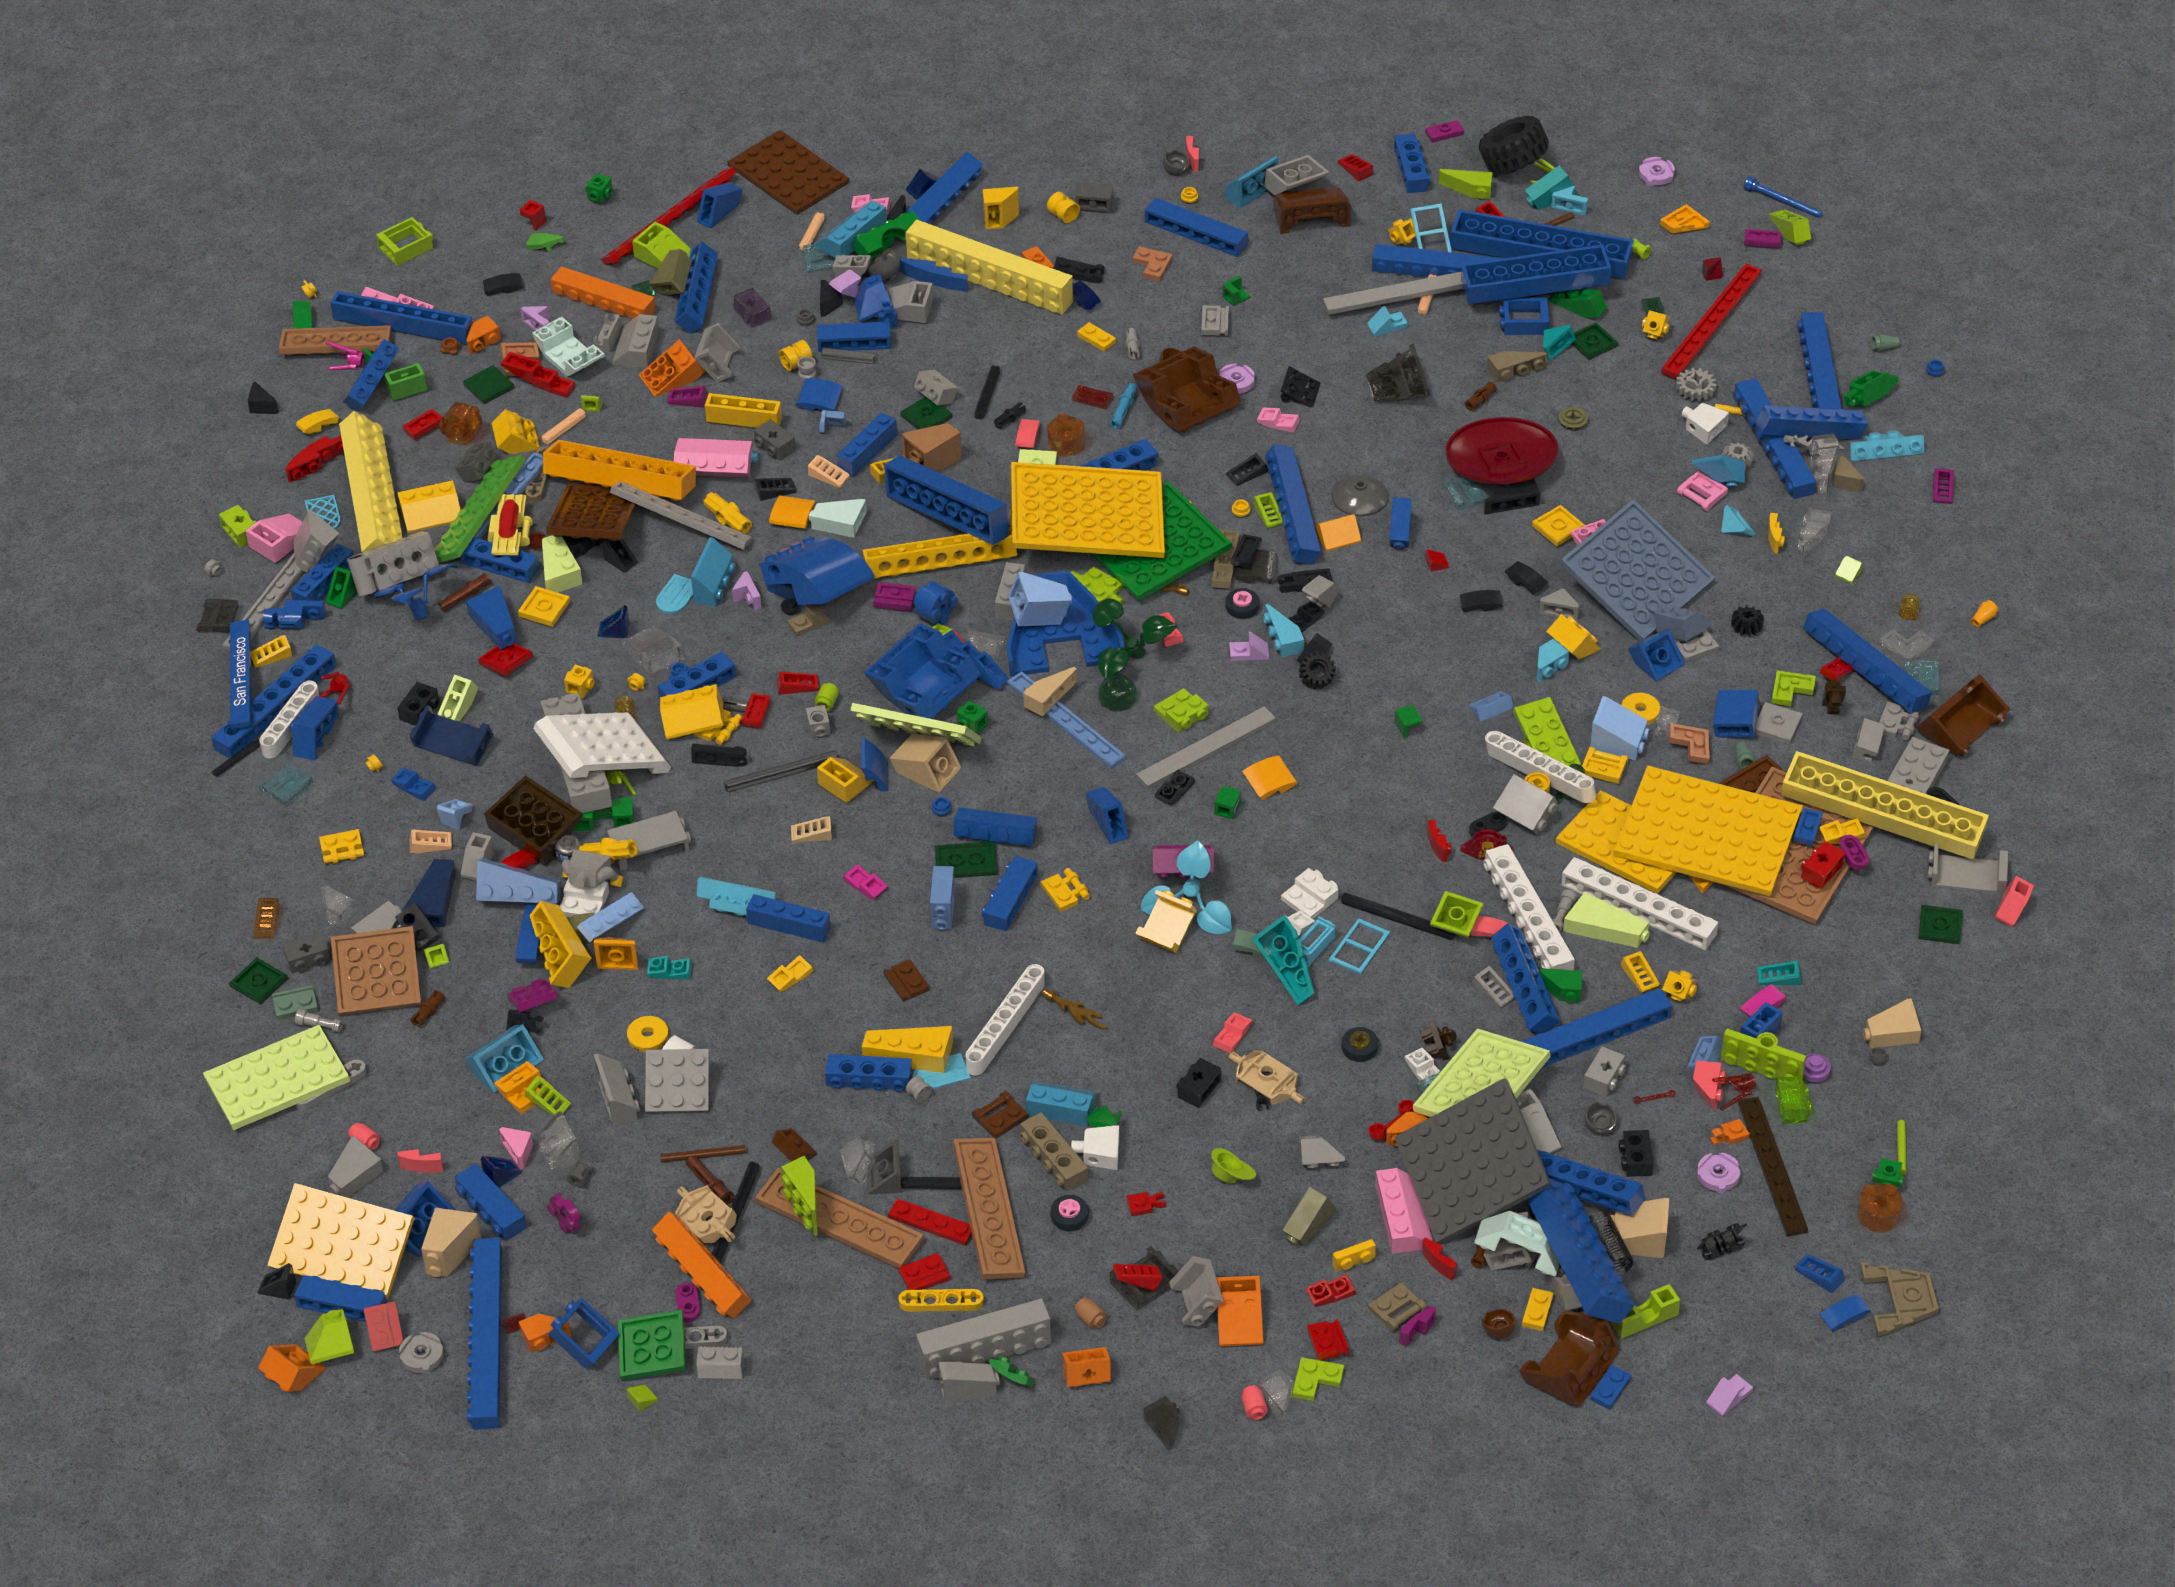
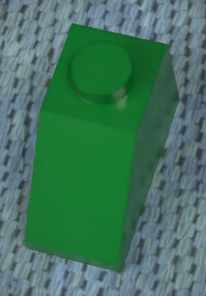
M335 566L325 603L344 608L357 593V589L350 568Z
M1541 968L1540 974L1548 992L1555 998L1568 1003L1581 1001L1582 971Z

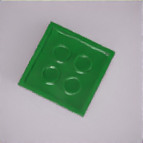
M682 1310L618 1320V1332L620 1333L618 1335L619 1373L622 1381L686 1370L684 1313Z

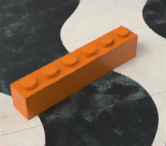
M562 266L550 279L552 292L617 313L620 316L623 315L634 319L639 314L652 315L656 310L655 297Z
M669 1211L652 1229L657 1236L655 1240L661 1246H666L669 1249L668 1255L681 1263L679 1265L681 1270L693 1277L691 1281L698 1288H703L705 1291L703 1295L710 1302L717 1304L716 1310L721 1315L736 1318L752 1301L748 1294L679 1216Z

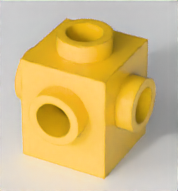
M1412 218L1405 221L1399 219L1392 223L1393 227L1388 229L1390 238L1395 245L1401 243L1403 246L1407 245L1416 236Z
M1649 310L1647 317L1642 322L1643 332L1648 333L1647 337L1656 340L1658 336L1663 338L1664 334L1668 333L1670 317Z
M576 664L571 671L567 672L564 679L566 693H579L582 699L593 688L595 683L592 670Z
M1683 970L1681 972L1669 971L1662 990L1670 993L1671 998L1682 1002L1683 999H1690V997L1695 995L1697 980L1692 978L1691 973Z

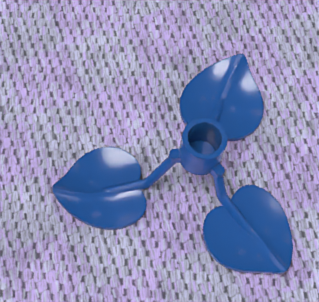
M442 564L424 572V600L421 597L413 598L414 595L423 591L422 588L404 592L401 588L405 586L404 583L379 590L373 595L377 599L378 596L386 595L393 591L400 592V594L391 597V599L403 604L407 603L414 619L423 618L429 615L426 604L429 603L427 600V579L448 567L458 568L456 564Z

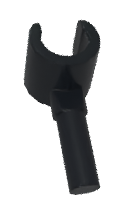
M1255 1090L1257 1096L1256 1109L1260 1111L1259 1104H1265L1266 1109H1268V1099Z

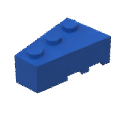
M316 696L295 721L292 722L293 756L315 761L317 758V748H322L324 735L330 733L338 718L337 700Z

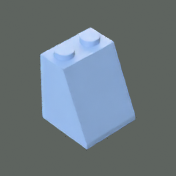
M1024 572L1017 573L1008 594L1018 626L1061 625L1063 618L1066 616L1067 609L1072 603V596L1068 592L1066 585Z
M1603 696L1592 724L1590 747L1618 756L1626 755L1629 756L1628 759L1636 760L1638 754L1643 753L1645 745L1643 740H1647L1650 729L1647 728V720L1610 698Z

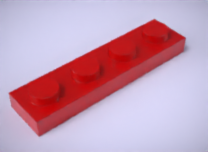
M898 1198L888 1213L889 1219L965 1246L972 1236L970 1224Z

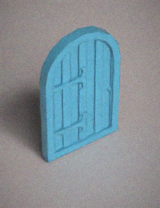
M674 574L656 599L657 608L664 613L671 614L677 613L687 606L693 597L691 579Z
M961 1053L949 1056L945 1073L915 1069L913 1073V1078L920 1076L924 1083H928L932 1089L971 1079L966 1071V1065Z

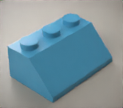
M1275 156L1264 161L1225 185V198L1238 208H1242L1268 192L1269 190L1264 187L1266 169L1277 166L1278 157Z
M711 537L691 575L694 603L716 607L718 601H721L723 598V590L725 587H728L730 575L734 574L736 564L733 562V555Z
M523 1024L512 1026L464 1058L473 1074L493 1093L498 1091L494 1082L526 1061L535 1066L544 1060Z
M1036 1081L1031 1084L1026 1098V1112L1028 1116H1035L1042 1112L1050 1120L1088 1126L1089 1123L1086 1118L1091 1109L1094 1108L1098 1092Z

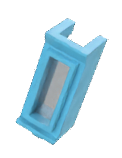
M1320 916L1299 939L1307 967L1312 964L1335 938L1336 925Z

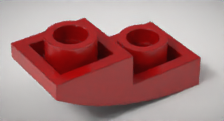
M1428 820L1427 835L1429 843L1437 857L1442 862H1447V855H1451V844L1447 843L1446 835H1441L1440 828L1436 826V820Z
M520 850L511 854L500 863L524 869L536 863V856L525 850Z
M1425 1237L1422 1245L1424 1257L1433 1268L1452 1281L1457 1273V1263L1452 1258L1443 1255V1247L1439 1243Z
M1347 1274L1330 1282L1323 1279L1306 1287V1291L1314 1306L1327 1305L1356 1295Z

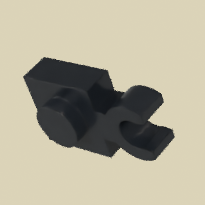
M510 1009L508 1011L506 1030L514 1025L523 1024L527 1032L530 1028L533 1032L540 1033L543 1031V1028L537 1027L535 1023L536 1021L542 1022L544 1017L536 1016L530 1018V1012H519L518 1010Z

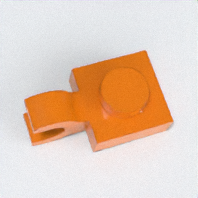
M1737 1119L1721 1124L1720 1128L1713 1129L1711 1131L1713 1137H1710L1713 1145L1725 1141L1732 1145L1749 1139L1750 1133L1742 1121Z

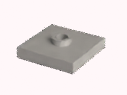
M1765 702L1757 719L1755 734L1790 744L1801 722L1803 713Z

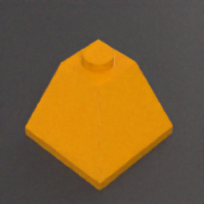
M598 937L594 940L598 969L638 970L635 941L612 937Z

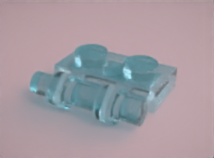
M1919 660L1918 666L1912 665L1911 661H1906L1903 670L1912 677L1913 675H1918V678L1914 679L1930 690L1932 695H1938L1939 661Z

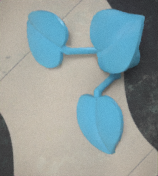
M1197 840L1185 848L1177 858L1179 871L1183 875H1190V878L1185 882L1183 889L1175 894L1174 897L1178 898L1182 894H1185L1187 897H1197L1200 908L1203 910L1197 915V922L1204 931L1212 934L1230 932L1232 930L1231 913L1226 904L1221 901H1210L1206 908L1203 905L1201 894L1199 893L1201 884L1195 877H1206L1210 871L1211 862L1206 848ZM1160 885L1149 890L1141 902V910L1150 915L1158 900L1155 894L1156 890L1171 892L1168 886Z

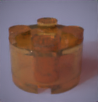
M454 402L443 416L439 427L443 436L446 434L449 438L448 441L464 446L474 439L481 429L483 421L478 407Z
M1063 413L1059 414L1057 418L1049 423L1047 433L1050 451H1057V456L1067 457V455L1071 454L1073 456L1077 455L1084 449L1085 429L1082 420Z
M1877 1183L1863 1187L1857 1208V1219L1862 1226H1866L1872 1232L1885 1233L1891 1231L1899 1223L1903 1200L1896 1186L1893 1184Z

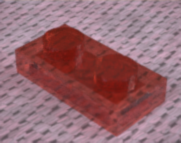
M1078 385L1072 396V401L1105 410H1107L1113 399V393Z

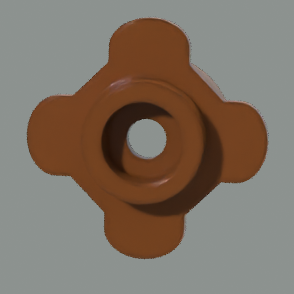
M446 338L442 342L443 346L440 348V352L456 354L457 348L461 344L455 338Z

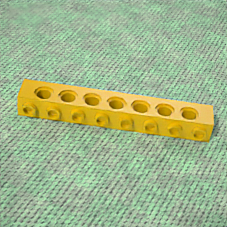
M1009 527V536L995 545L970 534L862 550L863 559L874 574L875 578L873 579L890 575L897 576L903 573H916L922 570H935L942 567H954L961 564L969 565L974 562H989L1000 558L1008 559L1017 556L1016 548H1012L1011 527Z

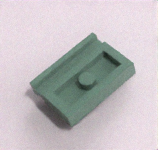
M313 985L272 994L277 1020L295 1017L298 1009L308 1010L309 1013L318 1012Z

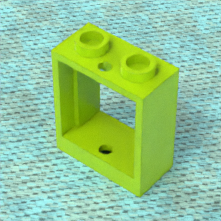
M413 217L376 234L378 248L396 266L433 249L432 234L426 231L422 224ZM412 234L418 239L400 249L394 244Z

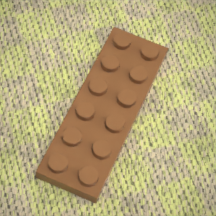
M391 325L282 329L279 354L348 353L327 345L326 341L358 350V352H363L362 349L367 348L369 351H375L383 339L390 342Z

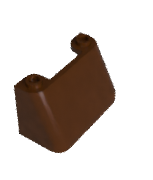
M1331 187L1284 192L1274 197L1273 207L1280 234L1289 233V229L1293 225L1294 227L1298 226L1299 219L1332 216L1333 222L1339 221L1341 227H1350L1351 205L1341 188Z
M1978 674L1920 723L1916 729L1939 746L1950 750L1949 752L1955 756L1958 754L1963 756L1970 750L1969 745L1995 722L1998 725L2007 718L2005 714L2011 709L1986 680Z
M1564 1310L1555 1322L1558 1340L1539 1366L1537 1362L1529 1360L1522 1366L1520 1373L1525 1382L1570 1405L1579 1406L1584 1402L1616 1357L1618 1342L1608 1320Z

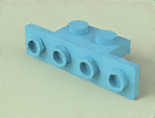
M1896 430L1888 431L1887 434L1869 433V436H1863V441L1850 443V459L1852 461L1924 453L1923 435L1903 436Z
M699 877L697 896L710 899L709 908L716 909L718 912L728 911L738 916L747 915L746 908L753 894L776 899V892L704 877Z

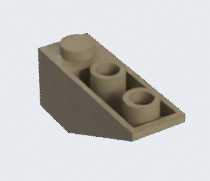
M1503 351L1488 356L1487 370L1497 383L1507 381L1510 378L1525 375L1526 373L1546 367L1547 354L1546 352Z

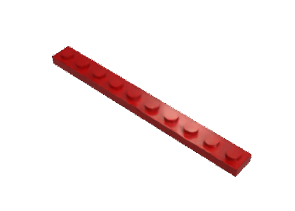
M734 167L723 169L601 258L604 265L609 263L614 265L622 260L621 256L632 253V241L652 223L657 222L665 227L669 226L673 218L674 220L678 219L683 215L684 210L692 209L696 206L695 202L701 201L704 189L732 180L731 176L736 173Z
M1745 263L1662 367V374L1677 379L1679 373H1683L1761 276L1762 269Z

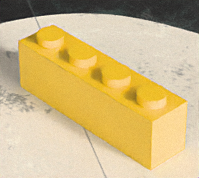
M709 393L705 403L706 422L757 428L770 419L780 426L782 420L780 401Z

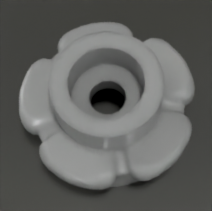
M214 559L208 561L204 571L209 577L213 575L218 576L222 571L221 562Z

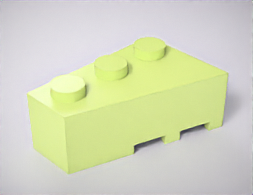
M551 535L543 538L542 547L546 589L558 593L582 585L581 569L562 536L554 537Z

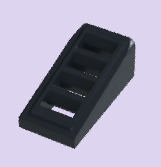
M905 195L899 197L888 214L887 221L890 219L894 220L906 212Z
M1255 453L1226 472V475L1236 486H1239L1269 471L1267 464Z
M792 478L755 479V489L760 501L776 498L779 495L785 496L796 493Z

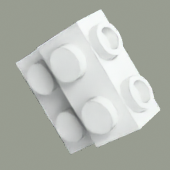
M1308 868L1295 878V884L1281 895V900L1297 912L1301 910L1314 919L1338 899V886L1334 881H1326L1320 871H1312Z
M568 877L563 890L564 897L560 908L567 917H572L576 914L598 913L603 909L609 894L608 882L603 881L596 888L586 886L576 888L573 884L569 883Z

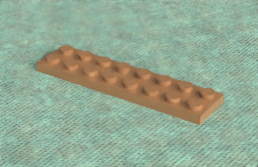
M995 1138L954 1139L952 1145L981 1278H1024V1264Z
M777 1168L756 1195L755 1202L803 1224L802 1217L795 1214L790 1200L786 1201L782 1194V1189H784L780 1178L782 1176V1169ZM816 1185L818 1232L896 1268L906 1265L924 1240V1234Z

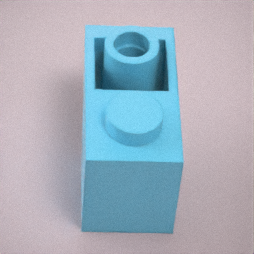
M1554 638L1539 647L1537 680L1539 682L1551 677L1554 672L1564 669L1568 665L1569 651Z

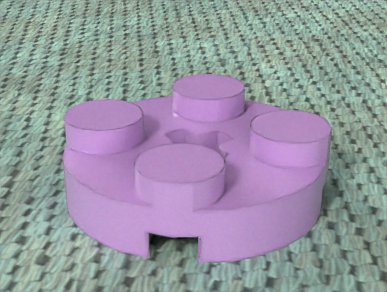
M1661 157L1647 158L1639 167V176L1648 186L1670 183L1673 181L1675 171L1673 163L1669 160L1667 162L1662 161Z
M1229 364L1220 370V376L1236 383L1238 394L1245 393L1254 387V372L1250 367Z
M1712 1153L1707 1154L1698 1163L1697 1179L1706 1188L1717 1193H1724L1735 1187L1739 1182L1740 1169L1738 1161L1726 1153H1719V1155L1713 1156ZM1714 1170H1722L1723 1172L1722 1174H1716Z

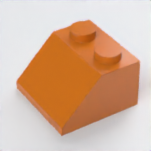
M297 1344L269 1345L258 1369L265 1373L266 1378L278 1383L280 1389L290 1393L292 1391H301L320 1375L326 1367L320 1362L311 1364L309 1354Z

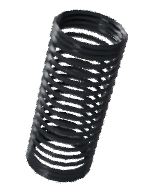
M1605 1211L1593 1213L1589 1216L1591 1223L1600 1217H1608L1599 1219L1592 1225L1601 1220H1608L1598 1223L1594 1226V1229L1599 1224L1608 1222L1607 1224L1600 1225L1595 1230L1598 1232L1599 1239H1602L1601 1242L1606 1247V1252L1612 1261L1623 1257L1619 1261L1613 1262L1614 1264L1627 1257L1623 1262L1614 1265L1619 1266L1628 1259L1624 1265L1615 1268L1624 1267L1616 1271L1619 1275L1625 1274L1632 1268L1634 1261L1613 1218Z

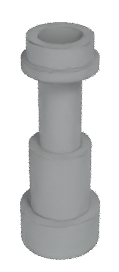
M1571 890L1562 891L1557 908L1558 913L1556 918L1552 919L1559 932L1564 928V917L1569 913L1571 906L1575 904L1577 899L1576 893Z
M298 1009L295 1016V1024L300 1026L309 1025L314 1027L320 1025L332 1029L334 1033H340L343 1026V1021L338 1018L334 1021L324 1019L320 1015L309 1013L308 1010Z

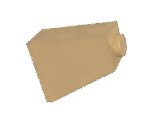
M1912 998L1906 999L1867 1019L1866 1028H1863L1864 1040L1868 1041L1870 1048L1914 1044L1920 1041L1921 1028Z

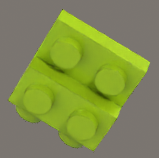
M1184 688L1153 706L1154 711L1178 733L1190 728L1195 722L1204 720L1209 713V705L1197 694L1192 696Z

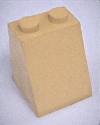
M911 734L890 757L896 773L938 793L961 769L947 737Z
M1669 1198L1644 1201L1633 1216L1615 1211V1215L1611 1214L1631 1255L1664 1258Z
M435 1208L421 1248L426 1274L433 1277H448L470 1254V1248H474V1239H482L477 1213Z

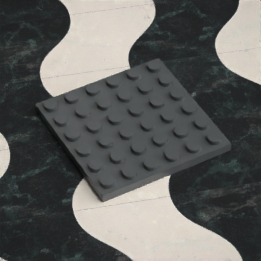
M1506 1078L1395 1136L1396 1143L1433 1237L1440 1245L1479 1225L1482 1220L1498 1215L1552 1186L1510 1083Z

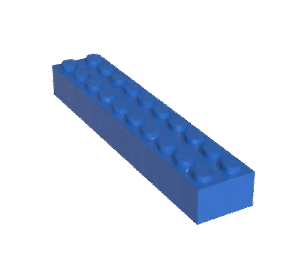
M1460 209L1450 234L1451 249L1502 258L1604 244L1611 266V277L1621 279L1626 278L1633 255L1634 244L1632 239Z

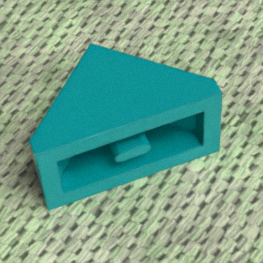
M1570 325L1544 330L1543 348L1549 361H1552L1576 340Z

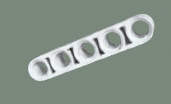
M303 682L262 734L259 740L264 757L274 758L278 756L292 738V722L295 721L316 696L319 697L316 682Z

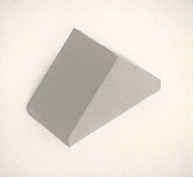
M1564 588L1541 598L1539 614L1556 617L1562 614L1566 618L1571 616L1574 620L1578 619L1579 604Z

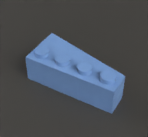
M481 857L477 860L476 900L530 903L544 901L557 904L561 901V880Z

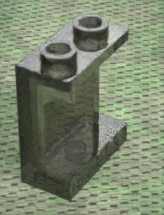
M1152 1246L1147 1248V1255L1134 1264L1158 1267L1162 1280L1155 1291L1119 1281L1114 1270L1110 1271V1284L1136 1311L1171 1289L1169 1282L1178 1273L1175 1266L1170 1265L1164 1259L1162 1253L1156 1251Z

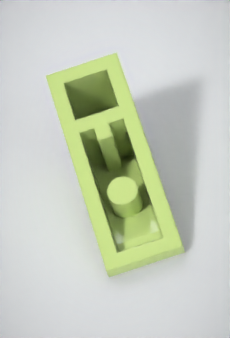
M454 675L437 715L460 721L472 705L479 686L469 679Z

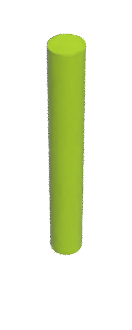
M1904 1120L1897 1121L1898 1162L1903 1163L1901 1175H1906L1907 1173L1906 1124Z

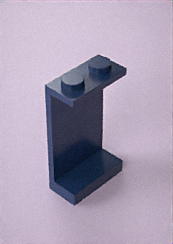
M427 705L424 711L420 713L416 727L411 730L410 739L415 747L477 766L494 734L488 724L482 723L480 728L434 714L431 706Z

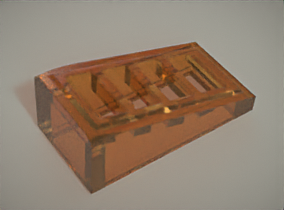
M277 898L258 899L254 939H274L280 913V904ZM260 928H270V930H260Z

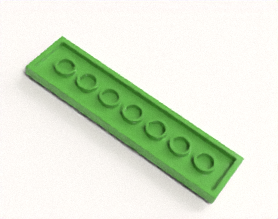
M522 455L511 456L505 460H496L492 463L489 472L483 476L480 485L475 488L473 495L466 501L465 507L459 511L456 520L450 524L449 530L441 537L442 540L434 548L438 563L459 558L526 461Z

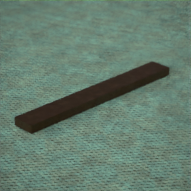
M1759 1097L1738 1100L1740 1112L1750 1133V1139L1786 1236L1808 1233L1806 1222Z

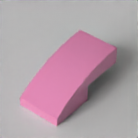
M870 194L853 196L851 209L855 211L860 206L873 200L885 206L886 214H889L891 201L889 197L872 199Z
M1262 408L1257 418V422L1264 426L1288 432H1295L1300 421L1299 415L1281 414L1280 408Z

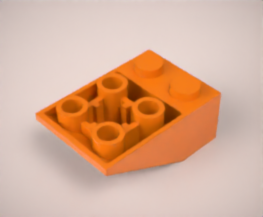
M679 339L639 374V377L652 394L657 397L670 392L671 389L680 388L695 382L706 371L694 359L695 356L691 350Z
M1216 1277L1223 1298V1302L1217 1308L1219 1346L1263 1345L1260 1277Z

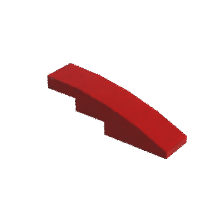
M509 352L501 362V366L516 376L550 393L567 398L576 387L575 381L559 377V373L556 370L542 367V361Z

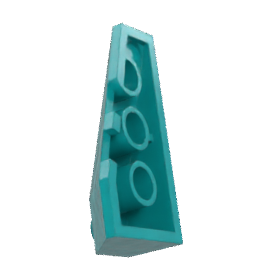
M1284 914L1252 939L1297 1005H1300L1314 995L1315 991L1298 933Z

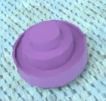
M1819 1054L1806 1055L1803 1078L1810 1082H1822L1827 1079L1831 1068L1829 1060Z

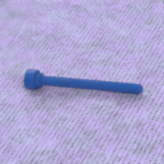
M1749 176L1744 183V189L1747 191H1759L1815 217L1820 218L1822 216L1821 211L1760 185L1756 178Z

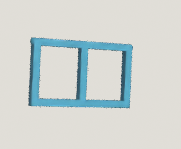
M1442 203L1411 208L1418 248L1423 249L1420 236L1443 232L1447 252H1452ZM1438 208L1442 228L1419 232L1415 212Z
M1358 918L1328 961L1362 974L1389 936L1390 931ZM1359 924L1383 934L1373 949L1349 939ZM1345 943L1370 953L1360 968L1335 958Z

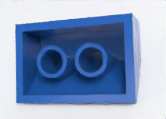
M429 1181L416 1184L394 1210L415 1217L404 1250L418 1257L422 1254L421 1248L435 1208L455 1210Z

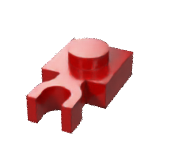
M1148 1192L1127 1195L1131 1217L1152 1213L1153 1207L1166 1208V1201H1157L1164 1199L1163 1192L1156 1193L1150 1197Z

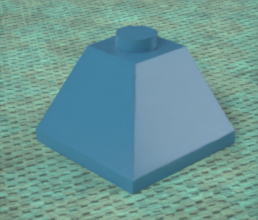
M1725 455L1692 460V464L1718 483L1725 484L1727 488H1735L1737 484L1745 483V461Z

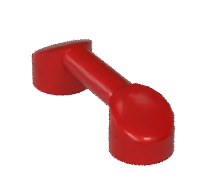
M1412 1100L1401 1101L1398 1104L1399 1115L1385 1126L1381 1123L1372 1124L1368 1129L1369 1136L1379 1141L1386 1140L1387 1129L1406 1112H1414V1102Z

